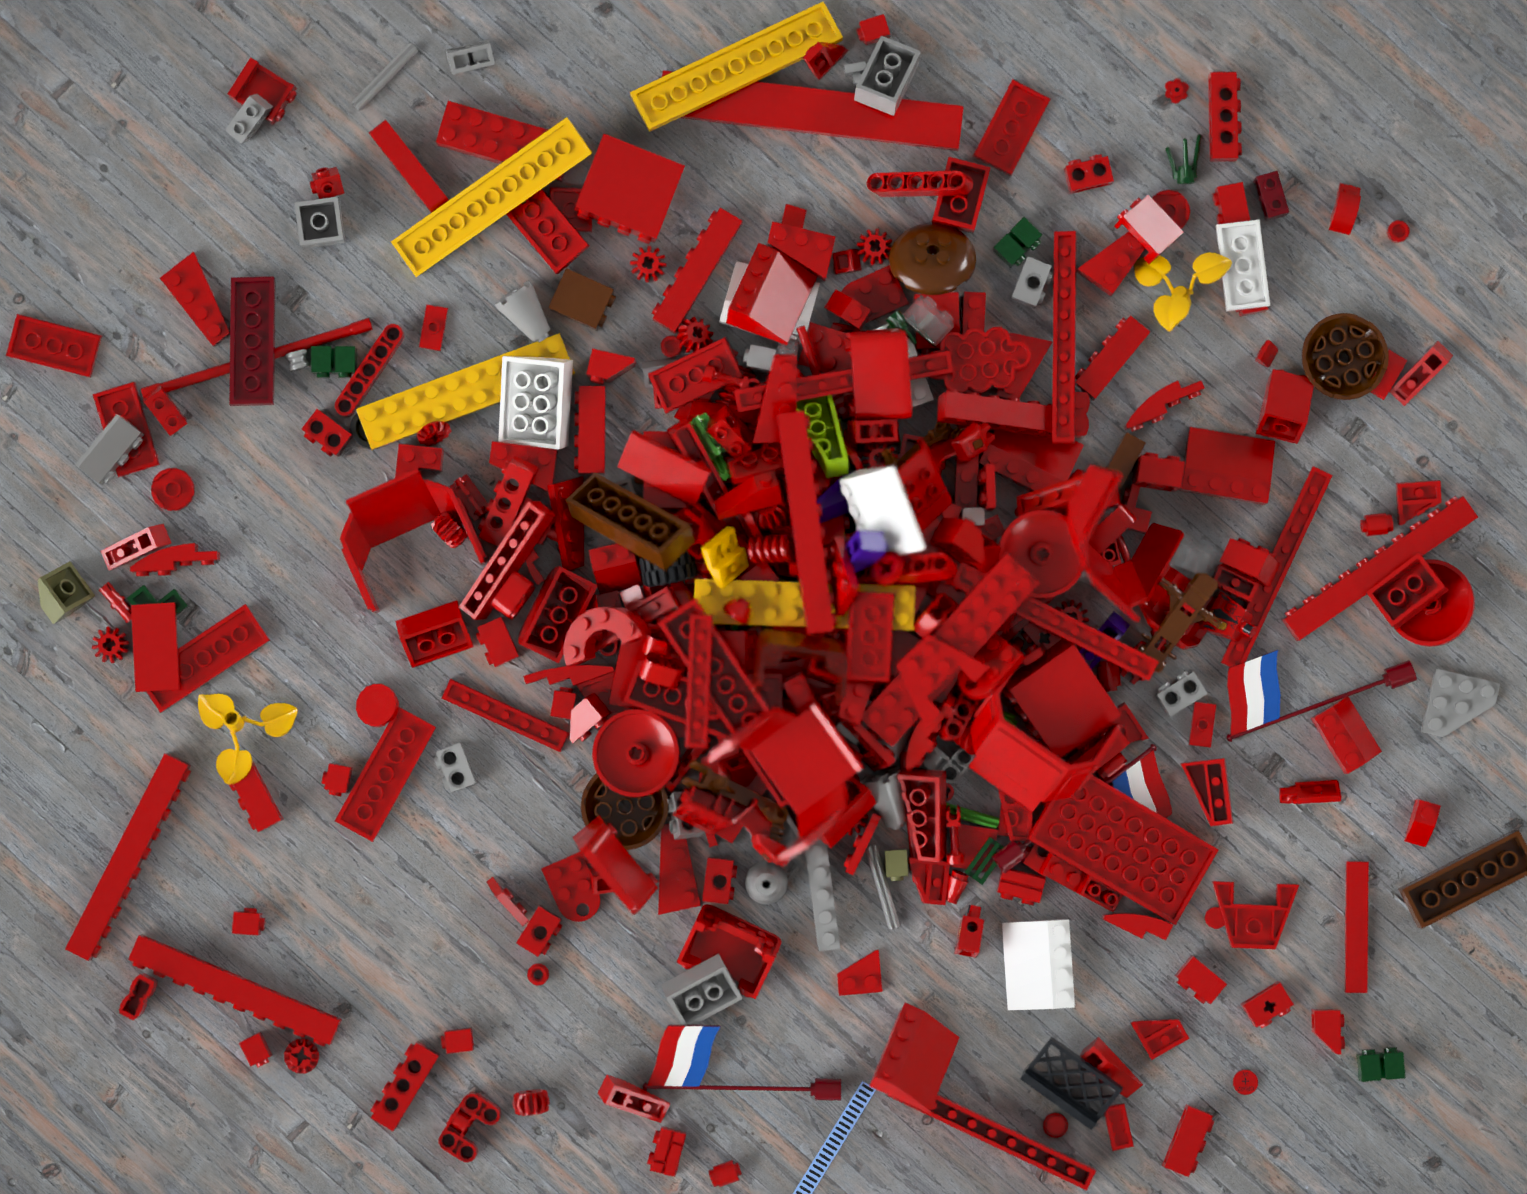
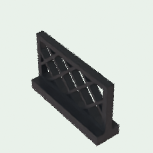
M1052 1036L1033 1061L1024 1069L1020 1080L1090 1130L1095 1127L1100 1117L1123 1090L1121 1085ZM1051 1045L1056 1047L1060 1051V1056L1049 1057V1047ZM1065 1060L1077 1062L1078 1069L1067 1070ZM1051 1061H1062L1063 1070L1052 1071ZM1039 1062H1046L1048 1071L1041 1072L1034 1066ZM1091 1072L1095 1075L1096 1081L1085 1082L1083 1073ZM1068 1074H1080L1081 1083L1070 1084ZM1064 1075L1066 1084H1057L1053 1076ZM1109 1085L1115 1091L1111 1095H1103L1101 1086ZM1097 1086L1099 1096H1088L1086 1087ZM1071 1088H1082L1084 1097L1074 1096ZM1100 1100L1102 1108L1098 1112L1090 1107L1089 1101Z

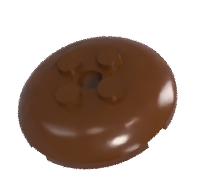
M925 223L909 228L895 240L890 250L889 264L894 277L904 283L907 289L926 295H939L956 290L957 286L971 278L976 267V252L969 238L960 230L943 224Z
M1340 313L1322 319L1309 331L1302 347V365L1308 380L1319 392L1338 400L1357 399L1370 393L1379 385L1388 366V347L1382 333L1372 322L1355 314ZM1340 352L1348 355L1347 363L1339 360Z
M596 773L586 785L582 795V818L585 826H587L600 815L606 825L611 823L618 833L615 836L624 848L632 850L648 844L660 833L668 815V797L665 788L645 797L624 796L608 788ZM622 800H628L631 804V809L627 813L621 812L619 809V803Z

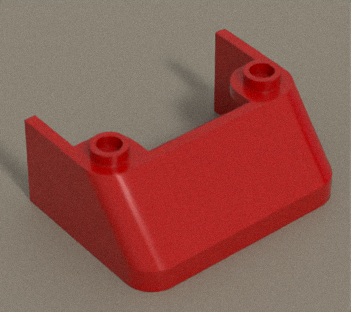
M599 815L575 834L573 839L587 861L627 909L635 915L658 889L656 884L659 881L651 872L647 874L643 871L615 836L618 833L611 823L606 825Z

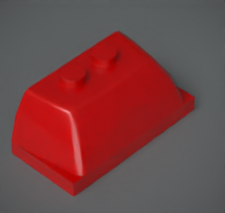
M560 566L553 568L548 574L519 632V644L559 664L564 654V642L567 632L572 623L586 611L598 585Z

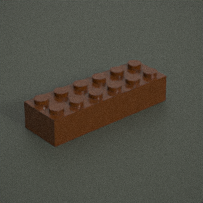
M596 472L566 499L572 518L665 571L695 543L689 524Z
M1512 830L1398 888L1417 927L1423 929L1527 876V845L1520 831Z

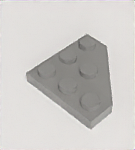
M1435 669L1421 733L1444 737L1496 704L1500 683Z

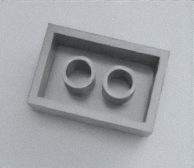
M880 36L856 85L854 100L894 116L919 66L921 51Z
M719 954L661 984L668 1002L682 1025H695L743 999Z

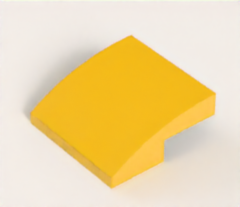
M727 526L702 547L707 567L719 588L726 587L749 567L746 550L738 546L734 527Z

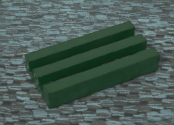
M989 836L964 873L983 885L996 867L995 861L992 862L982 878H979L978 875L998 848L1001 850L1004 846ZM992 843L994 845L976 872L972 873L971 870Z

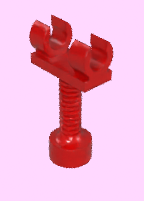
M707 364L702 378L703 382L711 383V381L716 379V381L737 385L740 388L749 387V384L752 382L760 385L759 381L754 378L748 380V377L744 376L743 379H738V377L717 373L715 366Z
M949 804L946 809L947 827H950L951 852L947 854V864L964 863V853L959 851L958 844L961 808L957 804V813L951 814Z

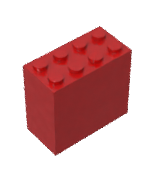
M603 134L574 211L577 212L576 216L585 220H589V218L598 221V225L605 228L610 226L618 228L617 232L625 236L630 234L638 236L637 240L645 244L655 243L685 165Z
M1064 638L1047 649L1042 657L1013 673L1004 689H1002V693L1013 705L1016 704L1013 709L1024 722H1028L1025 726L1031 735H1034L1037 740L1040 739L1037 743L1059 758L1122 715L1075 645Z

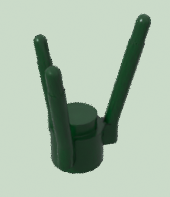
M1200 134L1197 135L1192 167L1188 165L1186 138L1183 139L1184 166H1179V171H1177L1170 148H1166L1173 172V180L1177 179L1178 184L1195 183L1194 178H1197V165L1201 144Z
M900 310L886 319V322L889 324L886 327L887 329L899 328L905 330L907 338L913 344L916 343V340L908 331V325L932 346H937L936 342L913 323L906 314L903 315Z

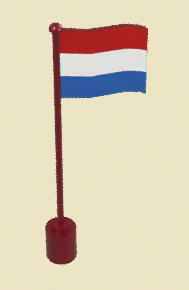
M1278 650L1229 667L1227 689L1231 710L1230 734L1226 738L1229 742H1232V739L1383 683H1385L1386 687L1390 686L1391 689H1395L1416 681L1415 670L1410 660L1384 669L1383 679L1280 717L1281 695L1277 674Z
M1150 744V748L1111 776L1105 783L1109 784L1112 782L1115 789L1164 818H1168L1172 815L1171 802L1158 771L1154 753L1157 747L1155 744ZM1027 840L1023 844L1019 841L1017 843L1011 841L995 853L992 858L1002 872L1007 873L1026 858L1024 854L1027 852L1025 847L1032 843V841Z
M668 1025L660 1041L656 1065L648 1083L645 1082L643 1084L645 1091L647 1089L810 1091V1096H815V1100L841 1101V1079L815 1078V1083H811V1087L700 1085L708 1067L713 1041L721 1025Z

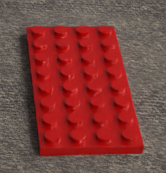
M1093 775L1081 790H1076L1070 798L1048 801L1027 838L1173 925L1177 924L1218 852L1217 848Z

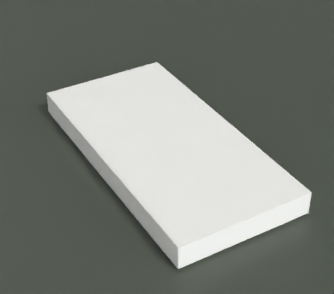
M1260 220L1217 224L1216 233L1219 254L1232 261L1230 269L1222 277L1226 312L1269 307L1270 298Z

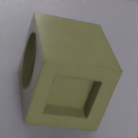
M884 850L886 877H890L891 881L904 880V876H908L907 850Z

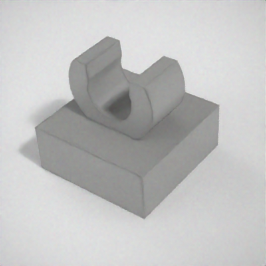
M866 61L844 65L845 77L852 76L854 86L857 85L866 67Z

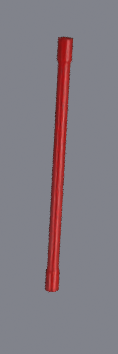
M369 318L341 328L276 347L275 359L284 357L286 354L294 351L310 349L311 346H319L348 336L373 330ZM230 362L170 381L141 388L142 396L144 397L159 385L168 393L229 374Z

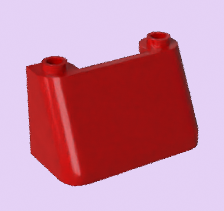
M890 328L846 332L843 346L844 350L848 351L851 356L854 399L848 404V413L852 420L911 418V384L908 341L905 330Z
M705 904L697 916L676 963L689 970L719 954L733 980L739 982L738 989L740 993L745 997H751L756 1000L781 946V939L777 935L720 908Z

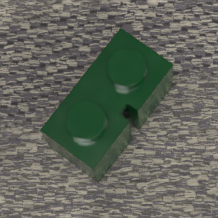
M1023 217L992 250L1010 268L1014 264L1018 267L1027 258L1024 254L1029 249L1034 251L1042 243L1039 240L1042 234Z
M311 346V372L317 374V378H330V374H338V378H351V374L356 372L357 348L355 346H335V348H331V346Z
M1386 1047L1384 1052H1375V1049H1364L1362 1054H1356L1358 1078L1361 1082L1380 1081L1384 1078L1385 1080L1406 1078L1404 1054L1400 1050L1397 1051V1047Z

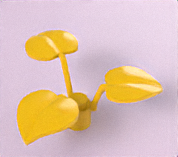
M1208 252L1201 254L1193 262V270L1196 273L1192 275L1189 289L1183 286H1177L1176 288L1172 286L1166 276L1171 270V265L1162 256H1158L1150 264L1143 258L1139 259L1134 264V273L1137 281L1144 286H1155L1161 282L1162 278L1167 283L1172 293L1171 297L1168 295L1160 296L1155 301L1153 310L1158 322L1167 331L1171 332L1190 311L1192 304L1190 295L1193 294L1196 278L1198 277L1202 284L1216 282L1227 273L1232 265V261L1217 253Z
M200 694L198 696V710L203 723L211 729H219L225 724L230 730L235 744V750L226 749L222 751L216 760L217 772L225 784L230 785L239 782L249 773L252 767L251 754L246 750L239 751L240 747L236 737V732L244 727V722L260 727L265 726V732L268 735L281 737L291 730L298 713V709L295 706L286 703L270 704L260 713L263 722H258L246 716L241 717L235 711L234 702L227 695Z

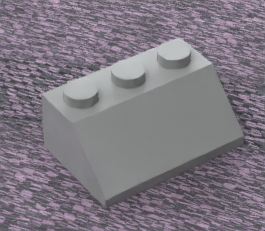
M116 414L75 465L102 485L104 482L108 483L115 476L114 470L119 465L123 466L127 462L129 452L132 449L136 450L141 445L144 434L124 417Z

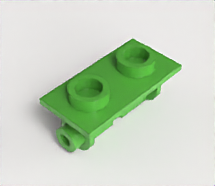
M705 412L701 416L698 415L693 418L690 423L709 458L713 460L726 452V450L706 431L709 416Z

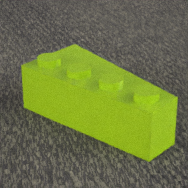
M832 395L797 401V412L804 411L805 416H809L810 429H807L808 438H812V453L825 476L830 478L848 474V457Z

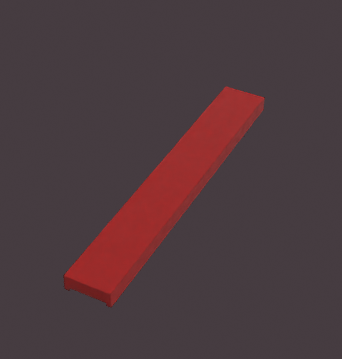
M663 70L662 77L672 73V71ZM756 81L680 118L958 151L964 106L902 99L893 116L855 101V93Z

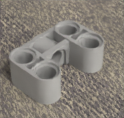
M935 747L930 754L927 752L923 756L925 760L922 764L929 770L945 771L946 768L952 767L956 772V776L952 780L946 779V783H954L968 769V765L975 756L970 755L969 762L963 764L959 761L958 756L960 752L965 751L964 749L959 748L949 758L938 747Z

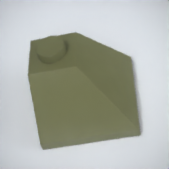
M70 561L38 579L40 606L53 625L68 617L95 597L92 590Z

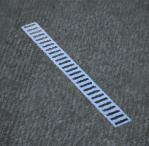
M863 1081L861 1082L793 1194L813 1193L876 1089Z

